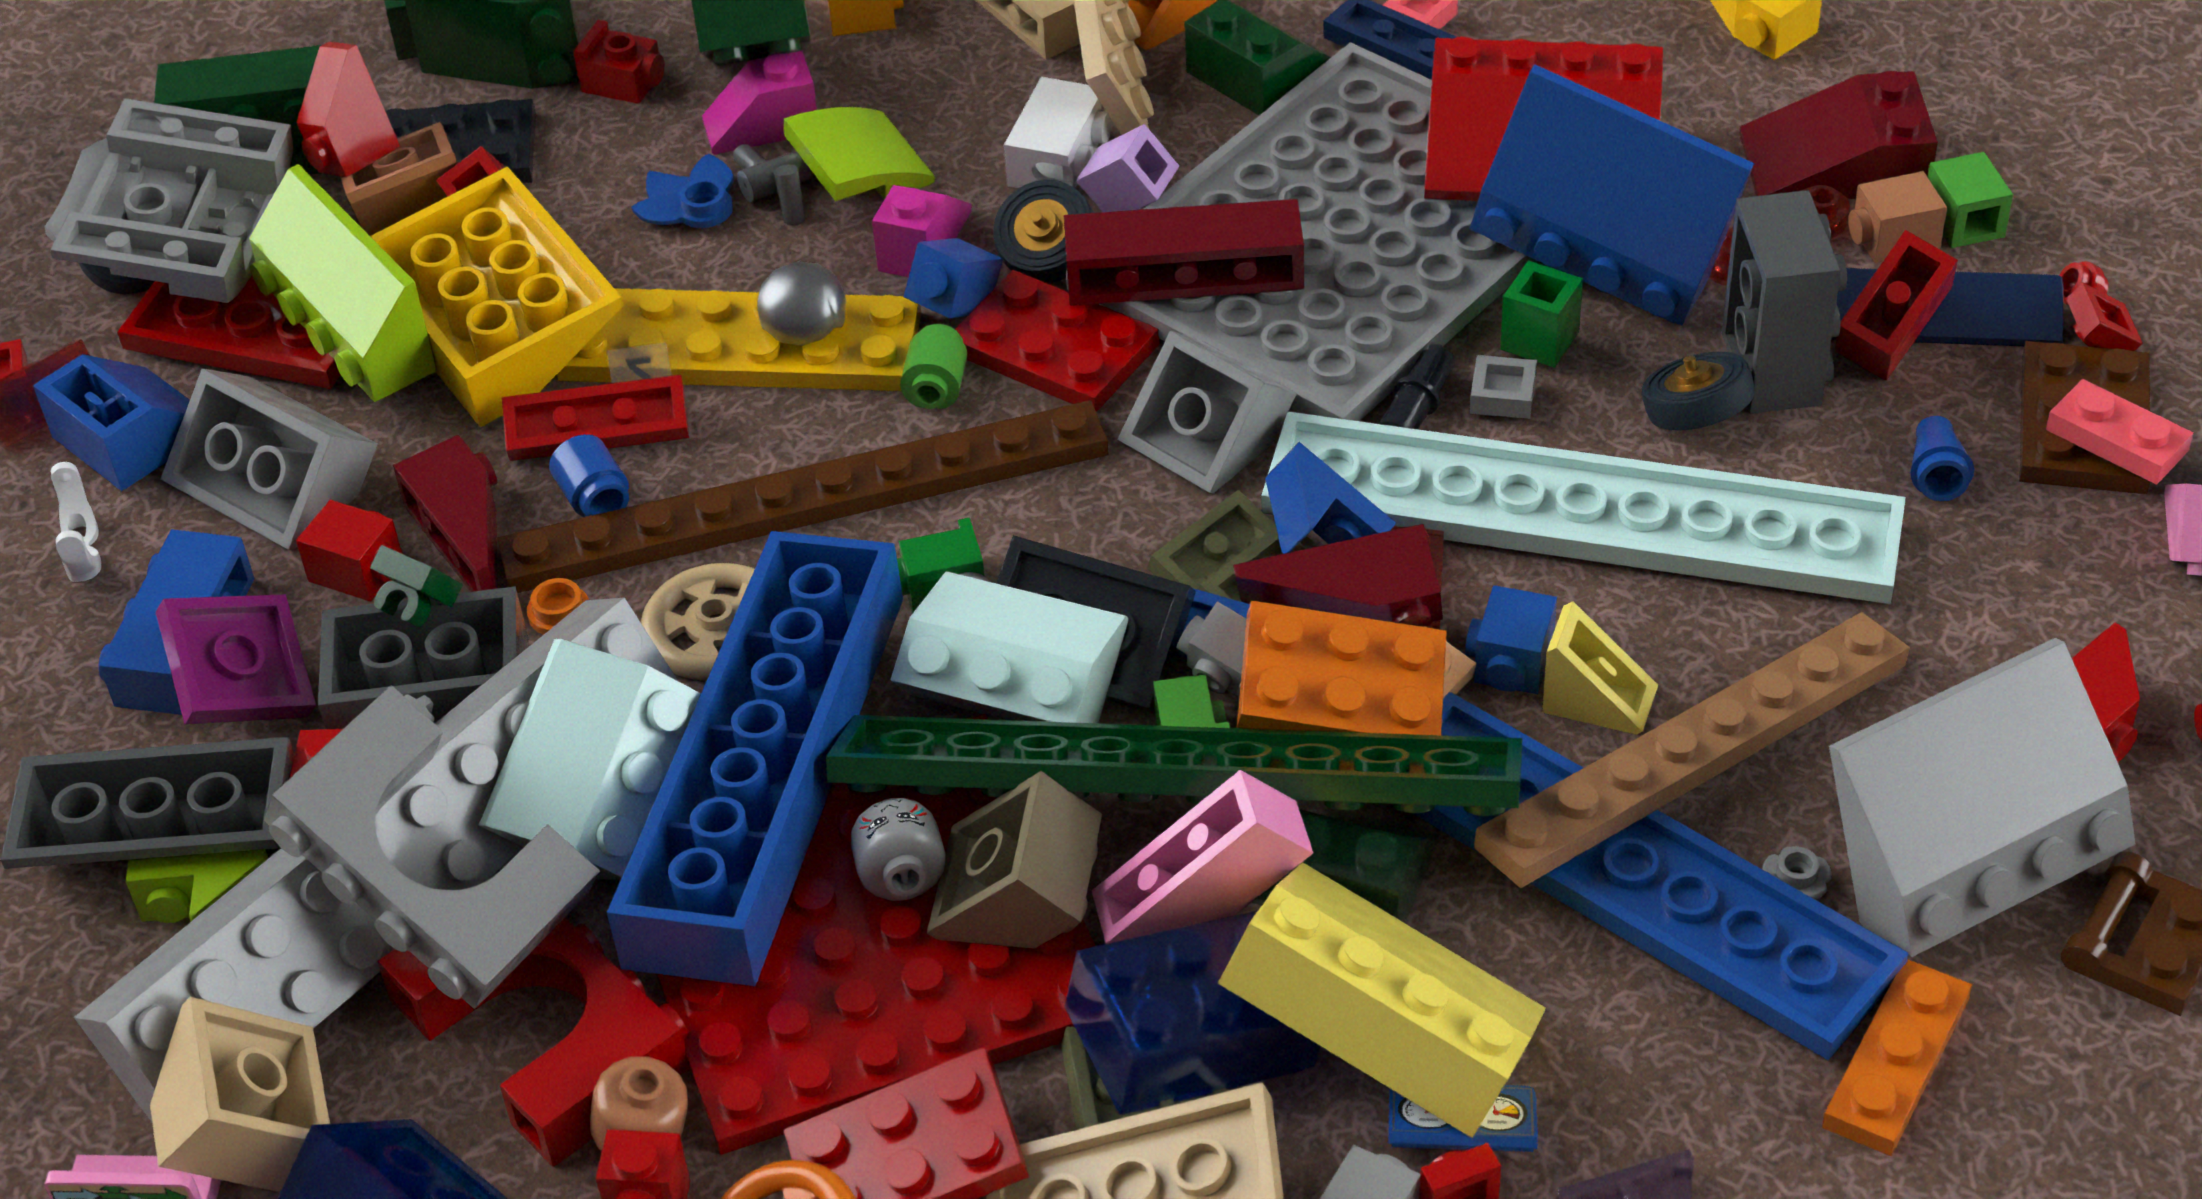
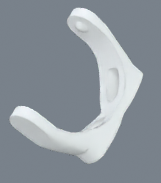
M60 462L51 469V480L59 502L61 533L56 537V549L63 561L70 581L82 582L95 577L101 570L99 552L90 546L97 539L99 530L93 511L86 498L77 467L70 462ZM78 527H86V534L82 537L80 533L72 530Z

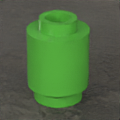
M932 324L924 327L911 339L900 387L904 397L916 407L945 409L957 400L967 360V349L961 335L955 329L943 324Z

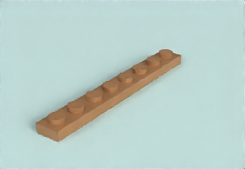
M1861 612L1519 804V808H1512L1476 829L1474 848L1517 886L1522 888L1895 673L1906 665L1910 647Z

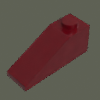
M458 434L394 464L393 468L405 509L470 592L498 589L497 515L491 490L492 486L497 485V477L486 455L483 452L474 454Z
M1424 524L1233 565L1240 600L1243 603L1250 604L1251 601H1258L1420 627H1428L1434 621L1443 620L1441 592Z

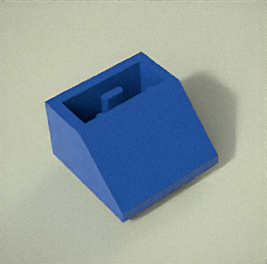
M84 354L33 385L52 438L120 491H124L167 462L190 401L146 367Z

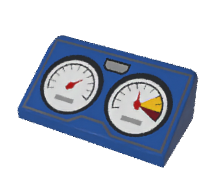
M1504 1085L1473 1138L1389 1088L1388 1144H1392V1147L1469 1150L1489 1143L1494 1151L1534 1152V1149H1538L1536 1093L1533 1087Z

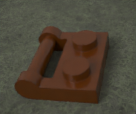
M2129 851L2120 852L2114 856L2105 872V878L2108 883L2082 931L2070 936L2061 952V960L2067 969L2181 1016L2202 976V890L2154 871L2150 863L2136 853ZM2134 896L2151 903L2152 906L2125 957H2121L2110 952L2107 944Z

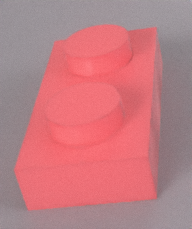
M2084 379L2050 411L2046 427L2047 431L2156 485L2187 454L2194 433Z

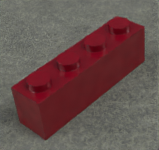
M1298 199L1064 215L1070 306L1304 290V240Z

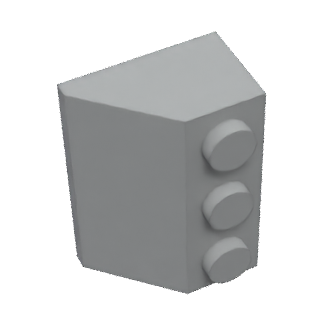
M202 368L161 480L288 550H295L297 548L296 539L330 499L348 505L359 495L378 443L250 376Z

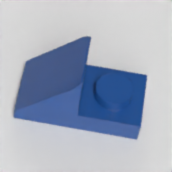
M1300 442L1287 453L1265 478L1283 554L1292 551L1311 531H1314L1327 544L1391 531L1396 524L1393 519Z

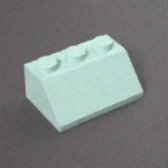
M946 571L910 616L891 681L912 696L981 714L986 713V715L1005 720L1098 723L1129 618L1125 615Z
M554 639L479 826L525 847L548 824L600 870L596 879L621 880L701 693L648 665L563 639Z

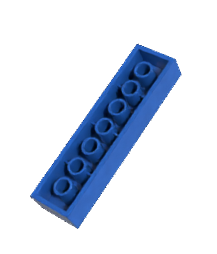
M777 531L770 532L608 908L607 916L621 969L756 986L833 783L827 782L826 756L853 716L860 714L903 602L895 543Z

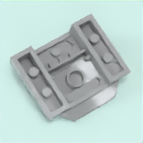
M124 98L106 135L107 138L81 151L68 187L53 215L45 225L46 235L54 242L50 249L52 258L109 267L111 274L165 282L169 284L170 294L225 303L230 302L241 292L252 276L250 264L256 261L249 237L287 170L290 168L293 155L291 125Z

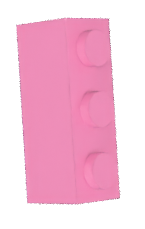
M1239 770L1092 890L1106 944L1160 971H1165L1313 854L1296 800Z

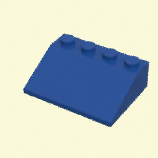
M1534 64L1481 189L1469 229L1540 261L1549 267L1581 277L1583 282L1644 309L1655 316L1683 325L1708 282L1735 214L1736 198H1741L1754 163Z

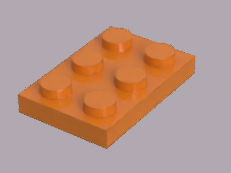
M1251 601L1246 618L1237 728L1441 735L1447 631Z

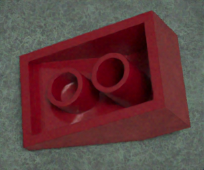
M1885 71L1874 74H1858L1741 125L1739 130L1746 160L1754 163L1750 175L1756 196L1809 190L1813 201L1856 199L1858 184L1922 171L1928 177L1930 162H1935L1938 145L1915 71Z

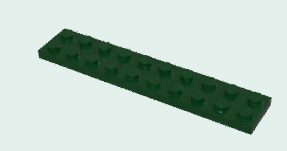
M854 715L827 754L826 770L828 783H847V787L856 792H876L886 789L888 785L914 786L916 792L926 795L946 794L954 791L955 787L982 788L983 794L999 797L1011 789H1016L1022 782L1042 771L1080 799L1088 797L1091 792L1117 793L1118 798L1123 801L1142 803L1153 801L1159 795L1186 796V800L1193 804H1199L1239 770H1242L1294 800L1324 801L1326 807L1335 810H1356L1364 807L1365 803L1393 804L1396 810L1402 812L1424 813L1433 810L1435 805L1463 806V810L1467 813L1492 816L1503 813L1505 808H1519L1522 738Z

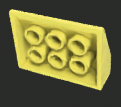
M1303 862L1276 885L1250 921L1218 984L1471 1138L1475 1135L1509 1079L1546 1009L1544 1006Z

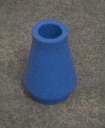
M1942 416L1927 417L1916 428L1917 440L1910 472L1911 481L1927 498L1935 501H1949L1959 497L1966 491L1974 475V464L1954 433L1952 423Z

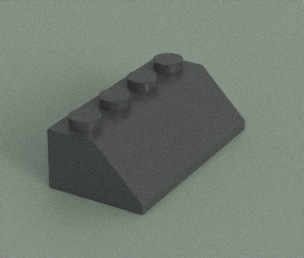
M289 737L22 757L1 855L2 865L4 869L279 848L280 846L269 832V825L265 822L272 794L290 778L295 755Z

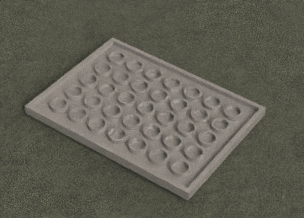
M1350 42L1166 190L1157 201L1144 208L1157 209L1298 199L1304 240V290L1102 303L1100 305L1157 328L1159 338L1163 341L1166 340L1169 332L1173 331L1212 345L1297 392L1290 408L1298 413L1360 421L1394 391V387L1399 379L1409 375L1422 351L1428 349L1431 344H1441L1444 346L1510 287L1528 261L1536 263L1537 260L1470 230L1478 201L1424 199L1432 80ZM1066 271L1067 289L1069 290V288H1068V274H1067V271Z

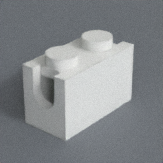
M1046 77L1040 78L1004 144L1007 185L1009 187L1020 188L1028 183L1039 180H1057L1065 182L1074 188L1077 187V178L1095 153L1098 144L1108 142L1112 129L1111 118L1106 111L1101 110V103L1089 85Z

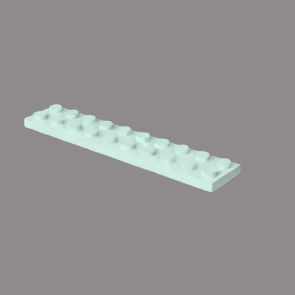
M1288 411L1268 472L1269 474L1287 453L1300 442L1393 519L1396 524L1391 530L1424 524L1426 535L1430 538L1891 604L1906 498ZM1265 482L1261 495L1262 512L1273 515Z

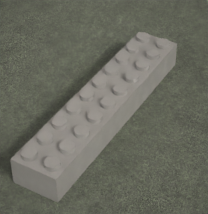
M624 597L584 601L435 723L443 730L434 758L387 801L376 814V833L380 846L388 860L400 873L420 885L433 889L450 891L467 889L487 881L524 848L479 826V823L511 744L525 715L529 700L554 639H563L645 664L677 680ZM281 848L74 1017L151 1122L150 1103L182 1004L189 997L311 1026L314 1029L380 972L377 961L395 949L380 936L375 928V920L357 903L346 904L329 891L322 880V872L303 855L294 857Z

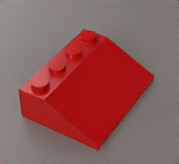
M1469 37L1436 38L1424 199L1478 201L1481 189L1534 64L1657 120H1661L1663 47L1644 46L1636 43L1607 45L1588 44L1581 41L1556 43L1531 42L1525 39L1505 41L1480 40Z

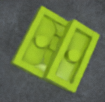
M836 107L819 109L784 118V136L835 202L874 188L885 199L893 185L920 189L935 183L934 174L883 111L860 107Z

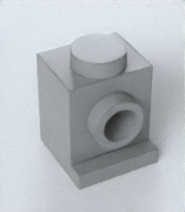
M1217 601L1205 619L1196 615L1190 621L1178 641L1177 649L1188 655L1186 665L1192 668L1193 676L1206 675L1208 689L1217 693H1225L1228 690L1236 695L1235 710L1238 711L1246 618Z

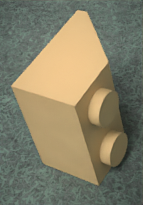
M189 997L182 1004L150 1103L158 1167L277 1192L286 1191L334 1146L313 1027L194 997Z

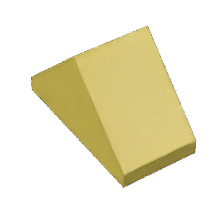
M1574 602L1564 605L1546 652L1542 713L1632 734L1643 732L1658 684Z

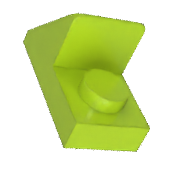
M266 849L129 860L126 884L141 922L175 923L190 917L191 922L269 858Z

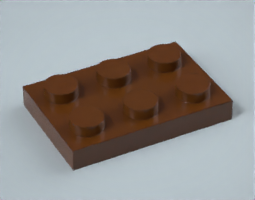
M2025 341L2022 355L2019 482L2147 494L2150 481L2047 431L2046 427L2050 411L2082 379L2150 411L2149 352Z

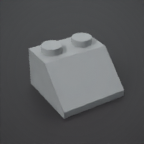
M1170 331L1117 440L1207 492L1214 494L1273 443L1297 392L1204 341Z

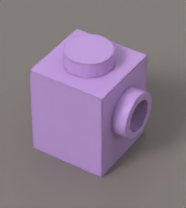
M1143 124L1099 146L1076 181L1102 212L1138 210L1159 199L1179 168V165L1148 127Z

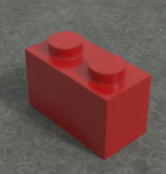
M1905 230L1841 320L1840 333L1836 338L1835 352L1887 381L1951 290L1958 260Z

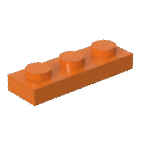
M1908 959L1906 964L1895 975L1824 1113L1822 1128L1892 1156L1969 1001L1972 984Z

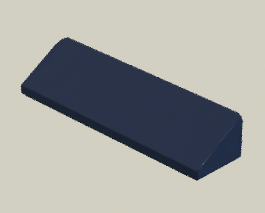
M1846 268V289L1838 291L1836 302L1839 309L1840 322L1877 269ZM1955 272L1951 290L1914 342L2024 346L2025 341L2063 344L2062 277L2045 274Z

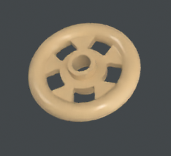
M714 563L697 566L675 575L661 585L651 596L642 613L641 624L673 674L692 680L707 681L718 655L715 647L722 646L755 568L733 563ZM716 588L740 590L736 597L726 594H714ZM684 599L694 602L683 616L671 612ZM721 614V616H719V617H715V618H710V617H709V616H711V615ZM683 632H686L689 638L696 642L685 651L671 642L672 639Z

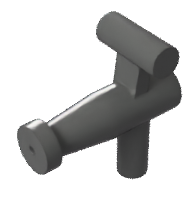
M743 144L738 146L733 153V159L743 168V170L738 171V183L746 200L753 202L777 193L780 198L784 223L788 225L802 223L805 220V211L800 184L816 176L797 151L767 161L749 145Z

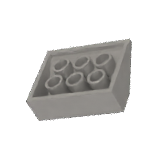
M2053 638L1829 746L1860 924L1869 931L1905 950L1911 957L2136 845L2128 785L2064 641Z

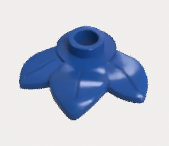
M711 154L705 155L695 164L690 177L649 171L646 179L648 199L633 205L632 211L641 220L651 224L668 225L684 223L694 228L716 226L727 220L733 211L732 198L728 193L734 183L732 171L722 160Z

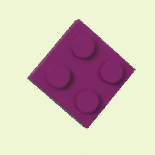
M286 594L166 598L162 600L156 610V616L184 725L303 718L310 715L316 706Z

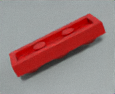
M681 375L502 397L505 444L510 461L552 456L554 451L564 441L584 434L600 438L607 449L689 438L684 384Z

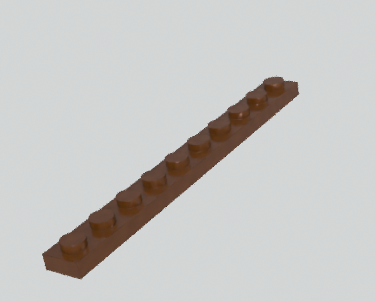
M1089 400L497 537L508 586H516L517 593L534 590L542 582L554 578H565L571 581L769 535L771 531L782 532L1107 456L1109 455L1108 439L1093 403Z

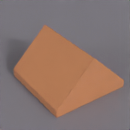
M441 122L398 138L397 140L400 144L398 149L348 177H341L350 205L362 229L369 236L448 197L436 180L457 165L458 162Z

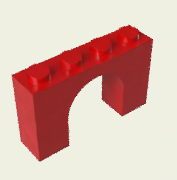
M564 918L475 1009L462 997L452 999L440 991L430 979L427 972L428 967L409 950L401 952L394 949L377 961L390 1001L429 1041L492 998L522 987L544 986L557 988L574 995L585 1004V1009L579 1022L562 1041L499 1085L511 1125L552 1167L593 1139L590 1133V1110L593 1091L600 1075L614 1062L628 1057H651L665 1062L677 1071L679 1075L689 1070L684 1040L689 1037V1034L681 1017L666 1003L658 1007L646 995L645 989L634 971L621 969L620 964L615 966L604 955L602 946L593 932L582 923L574 927Z

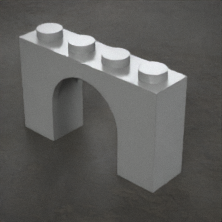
M391 685L272 794L265 822L269 825V832L272 838L285 852L294 857L303 855L322 872L321 876L324 884L335 897L349 905L355 902L375 920V928L380 936L390 946L401 952L409 950L428 967L427 972L430 979L440 991L452 999L462 997L475 1009L588 895L600 870L547 824L495 876L477 886L462 890H438L420 885L400 873L388 860L380 846L376 833V814L387 801L434 758L443 730Z

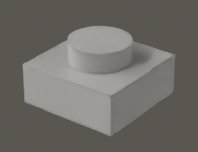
M1477 355L1470 395V414L1530 419L1537 360Z

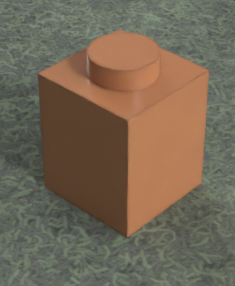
M1924 171L1858 184L1855 209L1851 210L1848 216L1849 231L1856 244H1863L1874 263L1884 261L1905 230L1940 249L1947 206Z

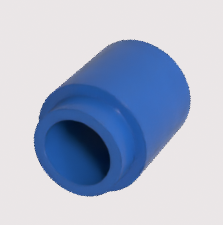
M588 434L578 435L564 441L554 451L549 463L550 473L578 515L586 517L627 507L629 502L628 480L600 438Z

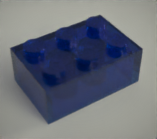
M1258 910L1076 951L1065 1009L1119 1115L1159 1106L1160 1101L1174 1099V1102L1213 1093V1090L1230 1089L1299 1072L1315 1066L1320 1045L1218 984L1246 928Z

